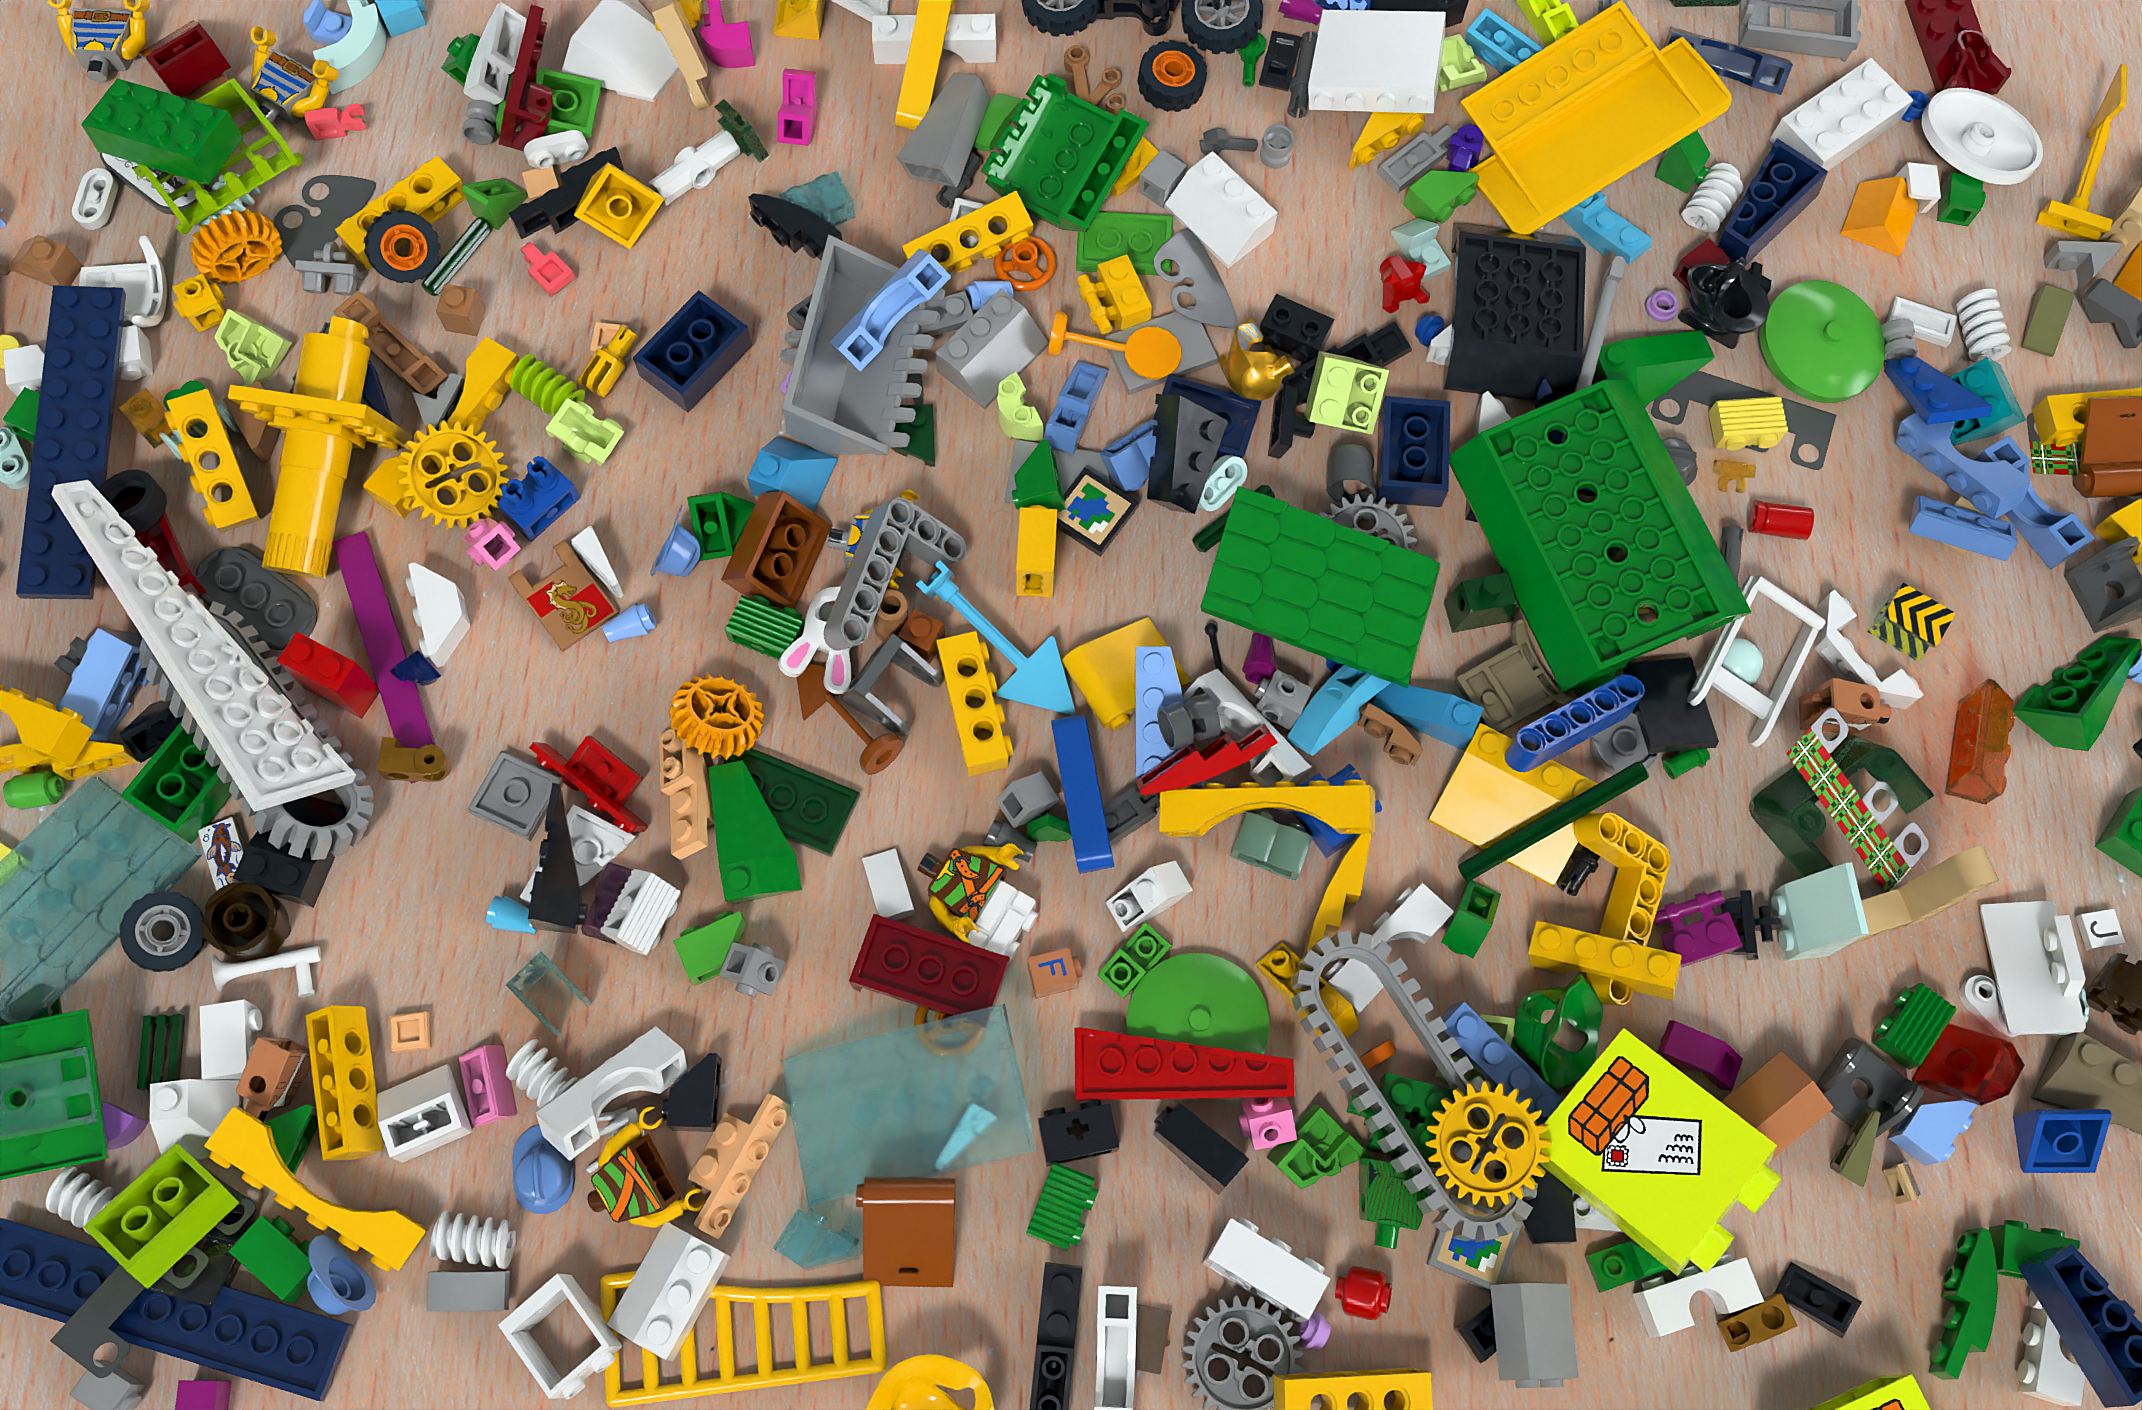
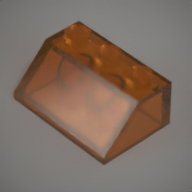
M1985 680L1958 701L1945 794L1984 805L2002 795L2005 790L2007 779L2006 776H2003L2004 766L2011 753L2008 737L2015 723V714L2012 713L2013 700L1995 680Z

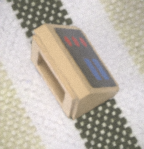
M1908 1162L1883 1169L1895 1203L1901 1204L1921 1198V1193Z

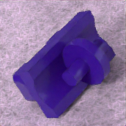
M1471 124L1464 125L1458 130L1456 135L1453 134L1446 160L1450 161L1448 171L1467 172L1469 167L1474 168L1477 166L1483 146V134L1479 127Z

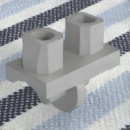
M326 242L323 250H314V259L323 260V262L296 260L295 270L302 273L303 290L309 293H325V277L334 278V293L352 296L356 291L357 280H364L365 270L357 269L354 264L339 263V261L348 262L349 254L348 252H339L336 242Z

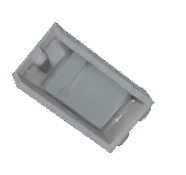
M1740 0L1738 46L1841 58V61L1846 62L1852 50H1856L1860 43L1861 32L1857 31V24L1861 16V7L1858 6V0Z

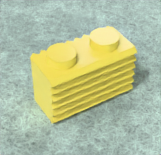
M1782 397L1716 401L1708 412L1715 447L1717 449L1726 447L1727 450L1735 451L1744 448L1746 445H1758L1759 448H1770L1777 445L1788 431L1783 403L1781 402Z

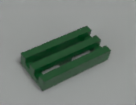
M184 1015L143 1016L137 1089L150 1090V1084L180 1080ZM172 1024L167 1081H163L164 1060L166 1059L167 1026ZM156 1025H157L156 1045H155V1056H154V1067H153V1079H152V1082H151L152 1063H153V1052H154V1041H155V1030H156Z

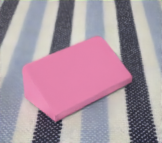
M484 1045L458 1057L472 1127L482 1126L515 1116L517 1110L511 1080L506 1076L508 1065L504 1047L501 1045Z

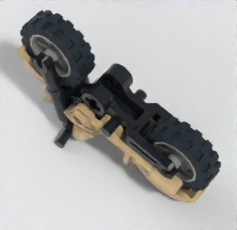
M1021 0L1025 17L1027 16L1030 25L1033 27L1037 26L1038 31L1041 33L1049 32L1051 36L1059 37V34L1071 36L1077 30L1081 32L1087 28L1089 22L1092 24L1096 19L1112 20L1116 17L1138 18L1148 35L1161 36L1169 30L1170 16L1175 12L1176 6L1179 3V0H1048L1045 3H1042L1040 0ZM1182 0L1181 18L1183 31L1185 34L1188 33V40L1192 44L1196 43L1198 49L1205 52L1210 50L1212 54H1220V52L1231 54L1235 52V49L1240 48L1242 50L1248 46L1250 40L1253 42L1256 39L1258 30L1262 28L1263 0ZM1232 1H1235V2L1238 3V4L1231 5V4H1232ZM1245 11L1241 18L1234 15V13ZM1200 14L1210 15L1211 17L1204 21ZM1161 17L1158 23L1151 22L1154 18Z

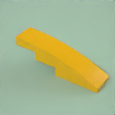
M95 741L86 742L72 767L45 758L22 743L0 747V774L16 769L23 774L52 770L65 780L72 781L138 762L133 752L123 745Z
M1372 833L1361 834L1336 870L1322 896L1312 921L1303 956L1318 941L1324 938V933L1333 935L1337 933L1341 925L1344 903L1356 904L1361 895Z

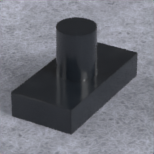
M1285 385L1274 398L1268 456L1280 459L1292 447L1293 435L1310 439L1314 433V422H1309L1307 418L1295 415L1297 387Z

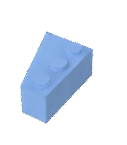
M97 628L95 634L90 637L87 643V650L81 663L72 673V681L65 695L57 703L56 710L58 712L65 707L83 716L81 723L94 730L88 740L107 741L132 707V704L128 702L129 698L140 684L146 687L149 683V680L146 678L147 668H142L139 660L142 636L138 633Z

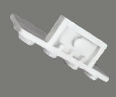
M2053 901L1982 904L1979 911L2008 1034L2027 1035L2083 1032L2086 1024L2078 995L2086 979L2069 915L2058 916Z

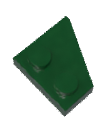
M933 404L900 405V407L913 408L916 411L913 422L896 423L894 432L907 433L910 439L907 447H894L892 449L898 454L906 457L909 454L923 460L925 465L935 467Z

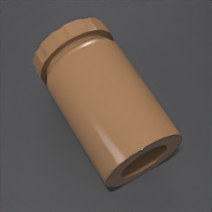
M888 589L885 591L874 619L875 634L881 641L887 639L891 634L898 636L908 619L907 600L897 590Z

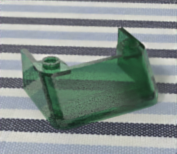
M1848 733L1845 739L1830 754L1847 779L1864 767L1874 779L1880 782H1888L1898 797V805L1906 814L1934 796L1932 791L1905 760L1891 748ZM1836 735L1835 737H1833V738H1832L1831 740H1829V741H1832V740L1836 739V738L1838 737V735ZM1794 766L1751 799L1749 812L1755 822L1802 878L1834 866L1813 843L1825 831L1826 819L1821 810L1815 805L1819 801L1818 797Z

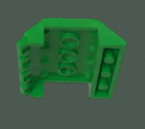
M1051 73L1047 78L1037 75L1026 92V95L1033 102L1023 98L1010 119L1017 126V129L1011 125L1006 126L995 145V148L1002 154L999 155L992 151L980 171L988 177L985 183L1001 197L1017 191L1028 213L1061 230L1087 232L1147 130L1149 122L1123 109L1115 116L1069 93L1065 80Z

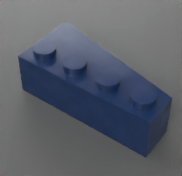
M1777 138L1721 236L1718 246L1731 259L1730 263H1736L1739 257H1744L1747 260L1746 266L1819 195L1828 171Z
M2073 1245L2046 1249L2018 1266L2104 1407L2134 1406L2142 1401V1323L2134 1316L2136 1311L2125 1300L2120 1301L2108 1289L2109 1283Z

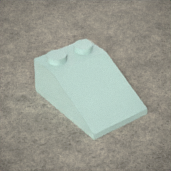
M1852 862L1789 882L1772 893L1771 908L1773 914L1782 920L1779 944L1781 949L1786 952L1787 961L1828 957L1869 934Z

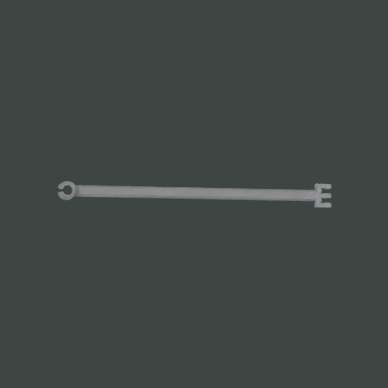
M1616 256L1604 272L1600 286L1602 290L1574 392L1589 387L1592 384L1617 286L1622 279L1626 261L1622 256ZM1564 434L1562 435L1560 444L1566 441V437Z

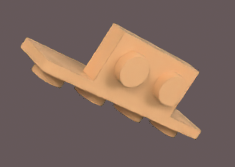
M768 1093L750 1125L724 1113L687 1178L711 1191L710 1196L694 1222V1227L716 1239L721 1237L741 1199L748 1191L750 1183L759 1167L767 1157L781 1128L785 1125L792 1111V1106L777 1096Z

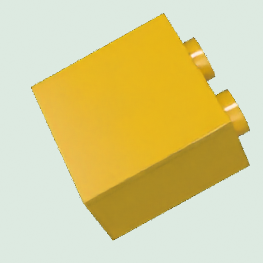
M1031 505L1028 508L1020 507L1016 596L1053 598L1057 509H1047L1041 505Z

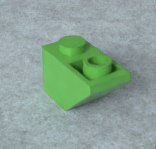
M1430 170L1408 188L1403 205L1416 218L1436 224L1438 222L1443 224L1452 216L1454 209L1460 205L1466 206L1472 201L1477 193L1475 188L1479 176L1476 173Z
M733 911L723 912L713 918V923L702 928L700 926L690 927L680 933V938L673 940L689 980L694 986L719 976L732 942L740 943L747 926L740 911L733 913Z

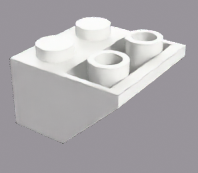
M448 1064L377 1094L378 1124L389 1157L402 1163L473 1133Z

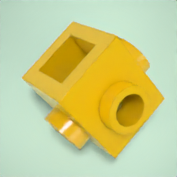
M201 273L172 286L178 298L173 301L175 308L182 319L188 318L199 333L222 322L226 311L221 302L225 301L226 298L216 282L210 284L205 275Z

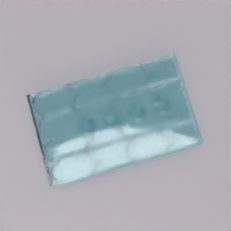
M91 776L0 861V1017L10 1025L38 1019L119 938V928L123 915L132 906L133 902L149 893L168 892L202 856L159 822L120 797L121 794L110 787L99 777Z
M1005 1003L781 1060L808 1207L856 1195L857 1184H864L865 1177L929 1178L1037 1151Z

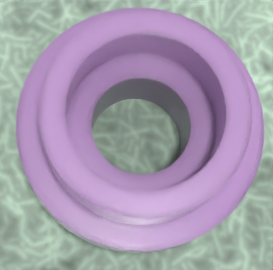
M1666 290L1653 293L1646 302V311L1656 321H1670L1678 312L1677 298L1673 293Z
M1315 1312L1309 1320L1300 1323L1297 1335L1300 1336L1299 1343L1301 1347L1307 1350L1312 1348L1317 1351L1324 1346L1331 1331V1324L1325 1321L1324 1315Z

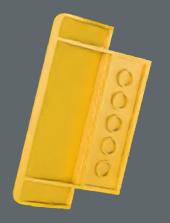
M1620 0L1460 101V107L1471 123L1480 128L1483 140L1494 154L1467 171V173H1476L1479 176L1476 186L1477 190L1509 230L1514 233L1529 235L1725 113L1731 105L1732 97L1715 71L1683 36L1659 51L1625 3Z

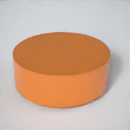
M1387 1039L1359 1058L1364 1066L1370 1069L1396 1053L1397 1049L1391 1039Z

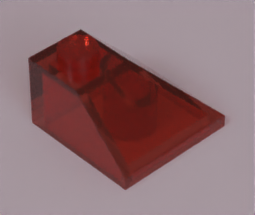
M1948 1023L1911 1080L1920 1086L1982 1106L2009 1095L2025 1064L2012 1042Z

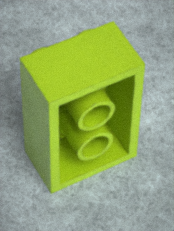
M176 1142L91 1219L84 1228L128 1273L148 1289L233 1210L239 1202L215 1177Z

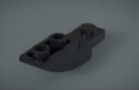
M613 147L607 151H601L593 158L570 167L559 175L562 186L551 189L543 196L529 203L521 204L515 210L509 212V216L520 238L524 239L549 225L554 233L557 234L580 220L574 216V212L591 177L608 162L621 171L624 170L617 148Z
M755 193L748 197L751 207L750 215L755 223L760 227H767L779 245L782 247L786 245L794 253L803 247L813 259L817 257L819 260H822L828 234L843 241L842 233L833 225L797 204Z
M1045 1262L1029 1410H1068L1082 1266Z

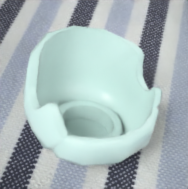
M1734 638L1721 666L1748 685H1753L1758 680L1763 669L1762 653L1750 641Z

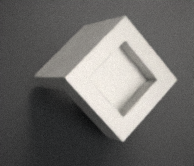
M1907 162L1895 176H1902L1905 180L1908 196L1918 201L1919 213H1927L1941 198L1937 165Z

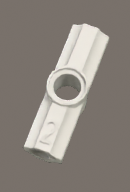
M722 130L698 148L690 146L679 152L674 160V165L648 182L650 189L664 197L661 204L667 206L692 187L701 189L707 186L713 180L715 172L741 154L740 148L728 131Z

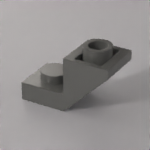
M2104 278L2097 279L2081 297L2090 322H2114L2124 348H2137L2142 342V302Z

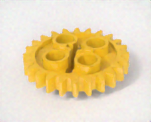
M445 420L439 423V431L429 424L426 427L427 436L417 431L414 434L417 443L409 440L405 443L404 446L411 453L401 452L398 456L406 465L397 466L395 469L396 472L405 475V478L398 480L396 485L406 486L408 489L401 498L413 499L414 502L409 507L410 511L418 507L422 509L420 520L425 519L428 515L433 516V527H436L441 520H445L446 530H450L454 525V521H457L459 528L463 530L467 527V519L473 524L480 520L478 514L485 519L492 516L488 507L496 510L499 508L495 497H502V490L499 486L506 485L509 480L500 476V473L506 471L509 467L508 465L498 464V460L504 456V453H493L492 449L497 442L494 440L486 444L483 441L486 435L485 431L477 436L473 435L474 427L472 424L465 431L461 430L459 421L453 424L452 429L448 428ZM461 446L465 448L468 452V460L463 462L456 459L453 455V447ZM422 460H433L438 467L437 474L426 473L421 465ZM475 462L480 464V468L465 472L456 480L454 478L446 480L430 489L425 487L426 483L442 478L449 471H459ZM469 477H477L483 482L482 492H475L469 487ZM444 489L452 494L453 503L451 505L440 503L437 498L438 490Z
M1485 1080L1482 1083L1481 1091H1478L1471 1082L1467 1084L1466 1096L1457 1088L1453 1090L1456 1102L1448 1098L1441 1100L1446 1112L1433 1111L1432 1115L1440 1123L1427 1126V1130L1436 1134V1138L1428 1140L1426 1146L1437 1149V1153L1429 1157L1428 1160L1429 1162L1441 1163L1442 1166L1436 1171V1176L1447 1174L1450 1177L1445 1185L1446 1189L1457 1184L1460 1186L1458 1198L1461 1199L1469 1191L1472 1193L1474 1205L1480 1201L1482 1196H1486L1489 1207H1493L1495 1204L1496 1196H1500L1502 1202L1508 1205L1511 1198L1510 1192H1513L1516 1197L1522 1199L1525 1196L1522 1188L1523 1184L1532 1190L1535 1189L1537 1184L1531 1175L1539 1177L1545 1175L1546 1172L1538 1163H1545L1551 1160V1157L1541 1152V1149L1551 1146L1552 1141L1541 1138V1134L1549 1129V1125H1537L1536 1119L1543 1112L1542 1110L1534 1112L1528 1110L1532 1102L1531 1097L1520 1102L1517 1100L1519 1095L1518 1088H1515L1507 1095L1505 1094L1503 1082L1498 1084L1495 1091H1491L1489 1081ZM1474 1107L1484 1108L1490 1116L1488 1126L1480 1127L1472 1121L1471 1111ZM1504 1113L1506 1119L1493 1140V1144L1498 1148H1492L1485 1155L1478 1172L1473 1173L1471 1168L1484 1147V1142L1480 1140V1137H1487L1494 1128L1499 1114ZM1515 1126L1522 1130L1524 1134V1143L1522 1145L1514 1146L1507 1142L1505 1138L1507 1127ZM1463 1140L1471 1146L1472 1156L1470 1159L1463 1160L1456 1156L1454 1152V1143L1456 1141ZM1491 1160L1501 1161L1507 1170L1506 1177L1503 1179L1493 1178L1488 1172V1162Z

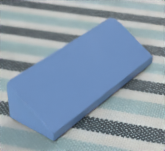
M1917 495L1915 498L1909 524L1910 533L2002 561L2008 560L2018 543L2014 523L2000 519L1993 520L1987 515L1921 495Z

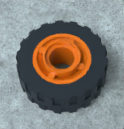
M1175 40L1158 42L1157 45H1152L1148 52L1145 51L1142 57L1137 79L1139 92L1141 95L1143 94L1144 99L1148 103L1150 102L1157 109L1160 108L1167 112L1187 110L1191 108V105L1196 104L1199 101V97L1202 96L1207 77L1206 62L1204 63L1201 53L1199 54L1194 47L1186 45L1187 43L1175 42Z
M401 209L386 211L381 216H376L373 219V223L370 226L368 225L366 229L367 234L363 240V243H365V255L370 265L383 277L397 283H414L418 279L423 280L429 272H433L435 269L434 266L440 258L438 255L441 247L437 239L439 237L437 232L433 230L432 225L418 214ZM399 238H407L410 243V249L404 255H397L394 250V244Z

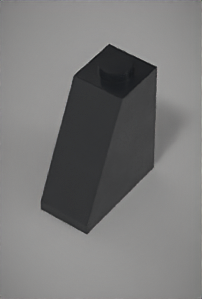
M1181 1103L1174 1110L1167 1106L1154 1121L1158 1128L1153 1135L1217 1195L1224 1190L1250 1160Z

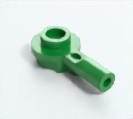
M1259 32L1253 42L1251 40L1248 42L1246 48L1242 50L1240 48L1237 49L1241 60L1244 62L1242 84L1245 87H1252L1254 85L1256 62H1258V58L1266 49V39Z

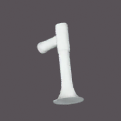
M319 946L236 963L223 962L216 955H213L212 972L217 990L222 992L223 986L236 977L295 966L299 990L298 997H309L315 994L309 963L319 962L322 960Z

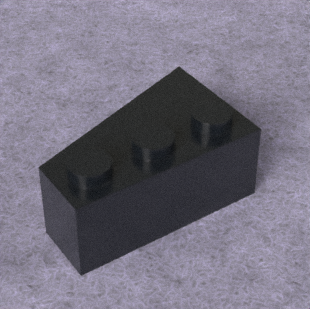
M1156 394L1155 404H1159L1157 426L1153 425L1152 436H1156L1155 457H1150L1147 499L1171 511L1195 514L1228 420L1180 395Z

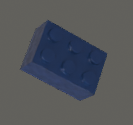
M698 290L637 352L633 360L642 379L688 413L752 347V342L747 325Z
M1384 397L1378 417L1376 502H1379L1384 497L1386 498V503L1429 507L1442 506L1449 491L1451 401Z

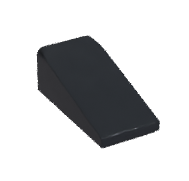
M1792 1262L1789 1264L1774 1294L1782 1293L1787 1304L1842 1339L1862 1303L1857 1298Z

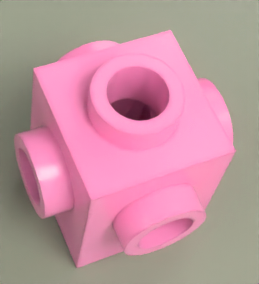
M489 517L485 520L480 519L474 522L468 528V534L462 538L469 546L466 550L469 557L478 566L484 563L495 571L499 567L506 565L513 558L514 554L521 549L512 539L515 536L512 529L503 520L498 523Z
M1286 1097L1247 1098L1241 1100L1243 1115L1237 1116L1243 1138L1249 1136L1254 1150L1272 1148L1278 1144L1297 1140L1292 1109Z

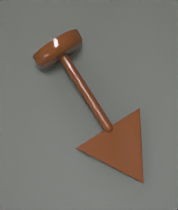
M809 663L804 672L796 677L803 720L805 721L825 702H828L867 744L859 759L861 769L868 775L884 770L901 752L903 747L902 740L893 733H886L873 739L834 697L835 694L825 688L823 681L826 667ZM851 674V680H852L853 678L856 677L854 674Z

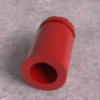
M1755 500L1748 513V532H1759L1764 535L1806 541L1813 529L1814 510L1809 507L1774 502L1764 503L1763 501Z

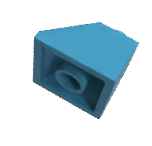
M776 437L760 449L749 472L747 480L751 494L759 497L761 493L784 491L809 510L815 512L838 462V458Z

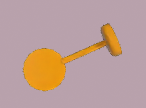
M1056 311L1047 355L1058 356L1062 351L1064 339L1125 352V360L1129 368L1137 375L1146 379L1156 380L1168 377V374L1171 375L1176 371L1182 358L1181 346L1177 338L1167 330L1159 327H1144L1136 330L1129 336L1126 344L1066 332L1068 316L1065 312Z

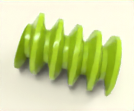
M530 353L519 360L511 375L510 384L512 390L521 394L524 399L532 401L533 405L542 408L543 412L552 415V417L556 415L567 398L577 403V401L583 402L585 397L584 389L576 391V383L573 381L566 382V376L562 374L556 375L554 368H546L545 362L541 360L536 361L535 355Z

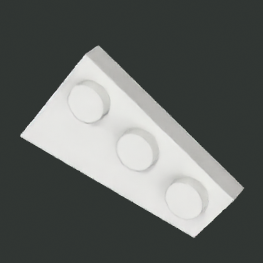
M573 804L567 814L580 889L636 840V836ZM538 864L535 871L542 872V867H539ZM535 871L520 895V899L529 904Z

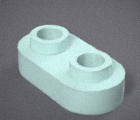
M0 427V441H2L0 444V481L11 489L23 488L29 484L32 462L21 439L8 428ZM10 467H14L12 471L8 472Z
M1224 455L1212 465L1197 508L1215 511L1236 492L1237 487L1241 486L1247 477V466L1242 458Z

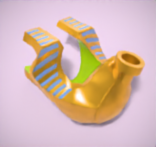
M1251 317L1246 320L1248 324L1238 325L1231 342L1228 359L1222 353L1218 358V363L1233 392L1244 399L1259 401L1273 397L1279 389L1283 378L1287 375L1290 376L1295 371L1286 356L1278 358L1269 344L1265 345L1266 352L1250 351L1253 343L1262 342L1263 340L1261 331Z

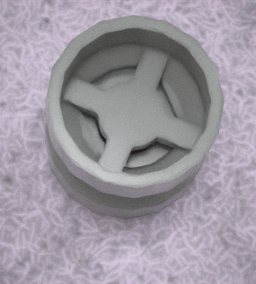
M474 100L469 102L466 112L468 119L464 121L462 135L475 144L488 145L492 143L495 134L493 126L496 125L498 109L486 101Z
M1273 125L1264 132L1260 159L1269 168L1279 169L1289 163L1294 143V134L1288 127Z
M1895 319L1881 326L1882 336L1886 343L1884 345L1886 361L1898 360L1904 357H1915L1917 355V343L1912 340V336L1915 333L1913 321L1909 319Z

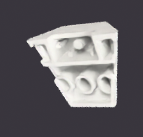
M602 0L571 37L561 72L602 81L601 88L615 90L618 95L654 102L680 69L662 32L656 31L655 18L638 0Z

